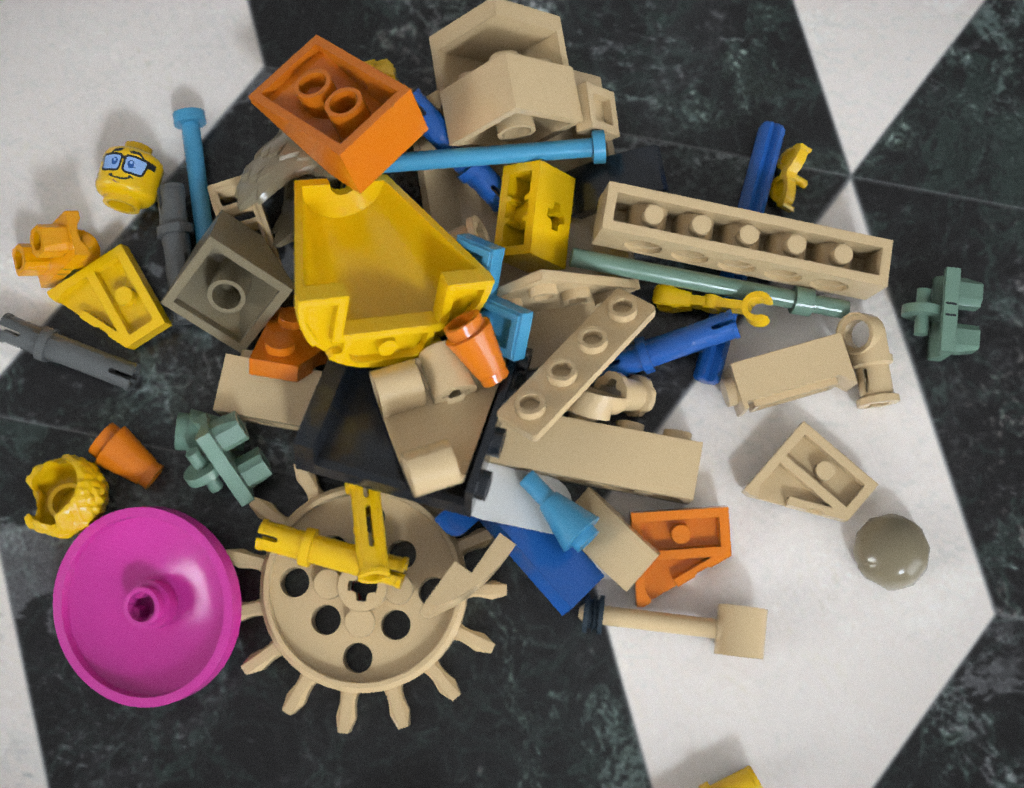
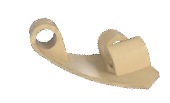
M446 340L425 348L420 352L419 358L406 360L369 372L373 391L389 438L415 498L464 481L499 385L498 383L492 387H483L481 382L445 344Z

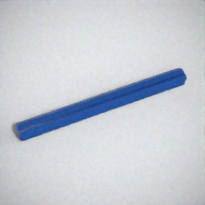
M764 121L758 128L738 208L761 213L765 212L785 135V128L781 124ZM725 271L720 272V276L747 281L748 276ZM718 295V296H720V297H722V298L742 300V299H737V298H731V297H726V296ZM710 313V314H709V317H712V316H715V315H718V314H711V313ZM733 313L734 319L736 321L738 314ZM731 340L699 352L693 374L696 381L707 385H715L720 382Z

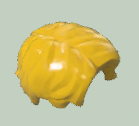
M65 454L61 458L36 465L31 474L26 477V483L33 490V495L36 498L37 511L35 516H32L30 513L26 514L24 520L29 529H34L38 533L61 539H69L81 533L97 519L103 517L106 512V506L109 503L108 483L98 466L84 457Z

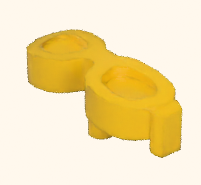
M803 143L795 144L781 154L777 162V167L781 170V173L773 179L769 192L770 198L776 202V205L788 213L794 212L792 204L795 200L796 185L802 189L808 185L807 180L797 175L808 154L812 151L811 148Z

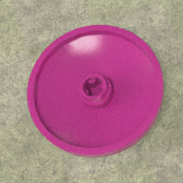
M141 506L121 509L106 514L86 527L77 536L60 564L53 591V619L59 644L77 675L94 691L116 703L140 708L158 707L179 701L198 692L211 682L224 667L233 651L239 634L242 613L241 591L235 568L228 553L207 527L191 516L175 509L160 506Z

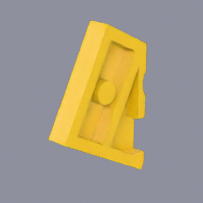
M119 244L47 291L48 296L52 300L63 304L77 313L81 319L93 327L101 329L110 338L128 349L135 350L172 326L131 250L123 244Z

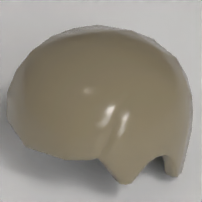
M886 514L870 518L856 534L853 555L858 564V569L866 579L882 586L888 591H896L913 586L928 568L930 546L924 532L915 522L904 516Z

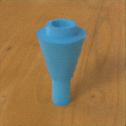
M534 471L528 473L519 484L540 505L539 509L563 552L568 551L572 547L577 552H580L598 535L599 531L594 527L599 520L598 516L559 492H554Z

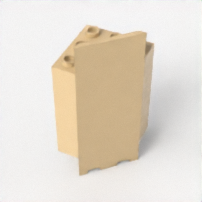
M486 0L429 37L437 90L426 96V98L444 116L439 91L457 81V77L460 74L477 69L490 61L489 58L492 54L502 50H515L519 55L536 59L548 58L553 63L569 66L560 16L508 0ZM573 70L576 85L587 81L602 87L601 77ZM575 126L547 141L590 137L576 134ZM423 135L413 144L414 151L436 150ZM612 140L606 142V157L615 154ZM592 157L544 162L566 172L593 160ZM518 163L490 166L502 178L504 166ZM453 168L417 171L423 209L440 226L449 231L466 224L468 217L476 215L484 224L490 241L494 243L498 211L494 213L491 207L467 183L462 184L456 177L458 173ZM596 214L584 219L571 217L565 269H540L533 273H527L505 262L502 263L496 296L534 312L527 344L528 348L533 349L529 370L539 369L616 289L620 288L629 293L640 289L638 279L569 266L573 247L635 259L632 252L591 244Z

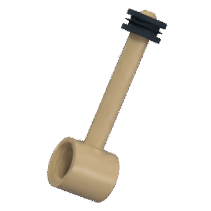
M588 593L585 596V603L579 607L578 617L582 621L581 633H586L587 628H589L591 633L593 629H597L596 634L601 635L602 625L714 638V654L764 660L767 609L718 604V613L716 619L606 606L605 595H600V600H597L596 594L594 599H590L591 594Z

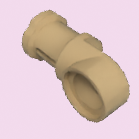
M852 312L845 315L839 321L836 333L841 332L853 370H856L860 398L856 400L857 408H877L900 402V395L893 390L889 366L893 362V355L889 353L883 322L877 316L867 313ZM864 321L869 328V338L863 346L857 347L852 340V331L857 323Z
M607 371L596 380L594 387L589 386L569 407L568 411L602 421H609L611 414L616 415L621 412L629 416L642 417L645 413L652 410L656 402V390L651 379L645 375L633 374L627 378L620 372Z

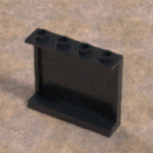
M446 334L441 337L442 341L447 340ZM527 347L525 359L517 361L507 359L506 367L509 370V374L498 385L477 447L462 483L415 498L389 438L370 380L369 372L383 367H353L339 364L329 359L292 443L296 469L471 517L476 500L486 501L493 478V471L487 470L490 457L500 458L506 439L507 429L501 428L502 423L498 420L497 411L519 389L514 387L517 376L526 377L533 349Z

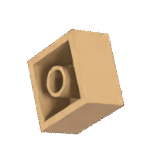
M502 50L492 54L489 58L490 61L475 70L460 74L457 77V81L439 91L449 145L465 148L543 142L584 121L573 67L553 63L548 58L536 59L519 55L515 50Z

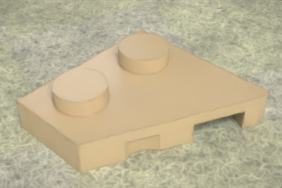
M803 421L741 492L750 498L846 522L879 484Z

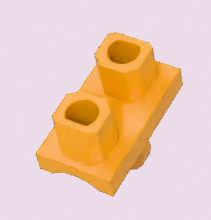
M64 211L52 224H37L30 232V243L16 245L12 250V256L18 276H38L41 288H53L74 269L81 270L100 257V246L97 240L85 230L77 229L80 220L78 211Z

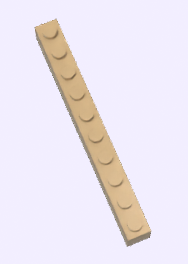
M242 350L241 356L226 354L213 410L221 416L236 411L241 420L245 422L298 431L323 371H317L315 367L311 374L299 382L249 374V358L253 350ZM569 411L568 417L561 416L536 442L501 424V428L507 429L500 458L491 456L489 461L492 464L527 472L534 471L536 474L552 477L563 482L688 505L694 500L703 442L691 440L692 434L682 430L664 429L663 435L644 432L645 425L638 422L616 420V425L612 426L596 423V419L580 416Z

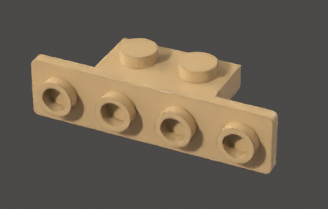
M616 289L497 411L499 422L533 442L538 441L655 317V306L623 289Z

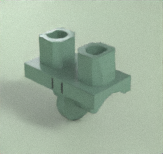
M946 267L944 275L933 278L932 290L924 287L917 288L916 302L902 305L901 317L914 321L913 335L928 336L927 360L941 362L950 355L972 354L980 347L981 330L979 326L958 324L957 322L958 310L976 311L981 307L984 284L967 278H961V268Z
M233 411L213 421L206 412L194 418L193 423L199 430L195 439L206 455L203 456L198 447L190 449L185 454L191 463L183 475L187 484L191 488H199L206 485L211 493H216L223 487V483L218 477L220 475L242 507L254 501L253 487L259 485L273 473L271 464L261 448L256 447L238 458L231 450L250 439L248 430L237 412Z

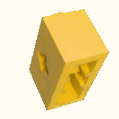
M542 160L503 167L494 244L505 248L503 262L527 273H533L540 269L562 270L566 268L575 187L574 177Z

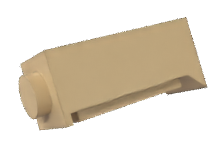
M841 332L731 363L723 372L725 379L720 380L723 399L727 407L734 406L737 417L742 416L748 409L750 413L825 392L834 387L848 392L858 384Z

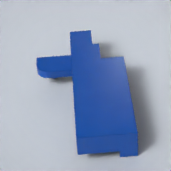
M446 510L434 519L451 536H461L476 522L480 521L495 539L501 533L515 543L516 546L509 556L561 615L571 610L604 577L603 573L582 550L577 552L572 547L568 551L563 552L554 534L486 521L473 516L467 517Z

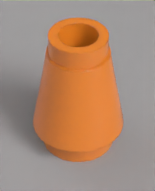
M474 309L462 313L445 326L444 333L447 336L445 344L477 380L481 382L483 387H492L508 376L509 370L505 365V360L490 318L482 317L480 311Z
M113 422L98 435L88 450V453L96 458V465L137 485L139 484L144 489H148L164 469V466L157 462V459L126 426L120 428Z

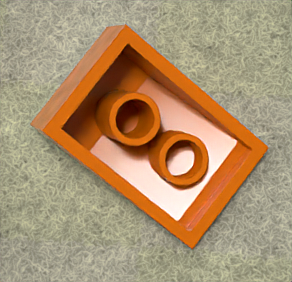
M317 34L248 96L255 107L322 168L359 194L365 191L429 130L411 88Z

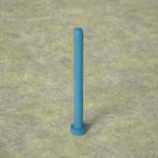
M188 107L178 109L172 115L174 127L182 130L197 244L213 221L207 190L208 184L200 128L206 125L205 111L201 108Z
M591 130V138L404 152L383 173L592 157L593 164H606L604 130Z

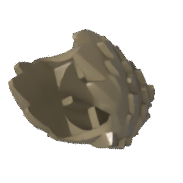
M279 129V132L256 152L254 160L244 168V172L236 187L235 196L238 209L243 211L257 202L259 205L264 203L284 186L282 213L271 231L275 234L272 245L280 248L294 240V181L327 178L330 187L334 189H342L344 183L330 175Z

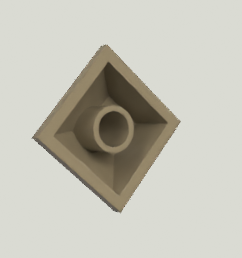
M221 210L193 249L163 297L161 304L241 353L242 350H246L290 295L294 289V284L263 236Z

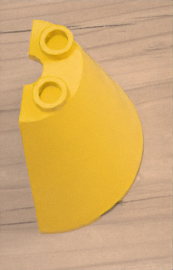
M387 174L380 175L361 194L347 185L342 189H334L330 187L327 178L294 181L295 313L300 329L308 343L312 347L316 346L326 352L329 360L347 366L375 368L419 358L422 350L442 341L441 337L445 335L444 328L451 320L470 310L477 309L480 311L486 303L495 282L492 274Z

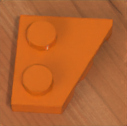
M279 307L267 322L249 358V374L299 382L311 374L315 367L327 363L328 357L326 352L316 346L312 347L304 337L296 318L295 307Z
M728 506L629 512L630 526L661 553L634 583L636 607L647 606L652 603L651 600L676 585L678 587L683 585L705 568H712L732 556Z

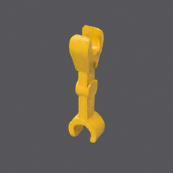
M656 285L652 296V302L657 304V309L661 312L678 313L699 309L707 313L719 314L731 309L732 313L743 314L747 322L754 327H765L769 324L770 319L766 315L751 314L752 308L761 303L773 305L772 298L763 291H754L746 295L743 300L722 298L715 294H705L704 296L692 295V292L674 286Z

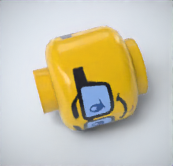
M126 141L124 146H112L105 151L96 177L95 186L97 192L103 197L102 201L106 206L118 212L138 214L141 209H147L156 202L158 186L160 187L164 169L162 163L152 155L153 150L149 146L136 141Z

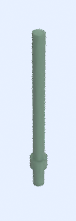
M574 247L572 248L569 260L570 267L742 300L751 292L763 291L772 298L773 306L788 308L790 314L805 317L815 313L842 319L850 312V301L816 295V291L811 288L794 286L792 290Z

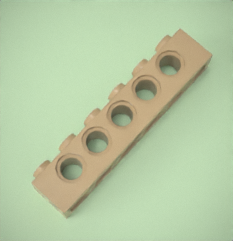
M609 181L598 200L591 244L867 300L888 287L893 240Z

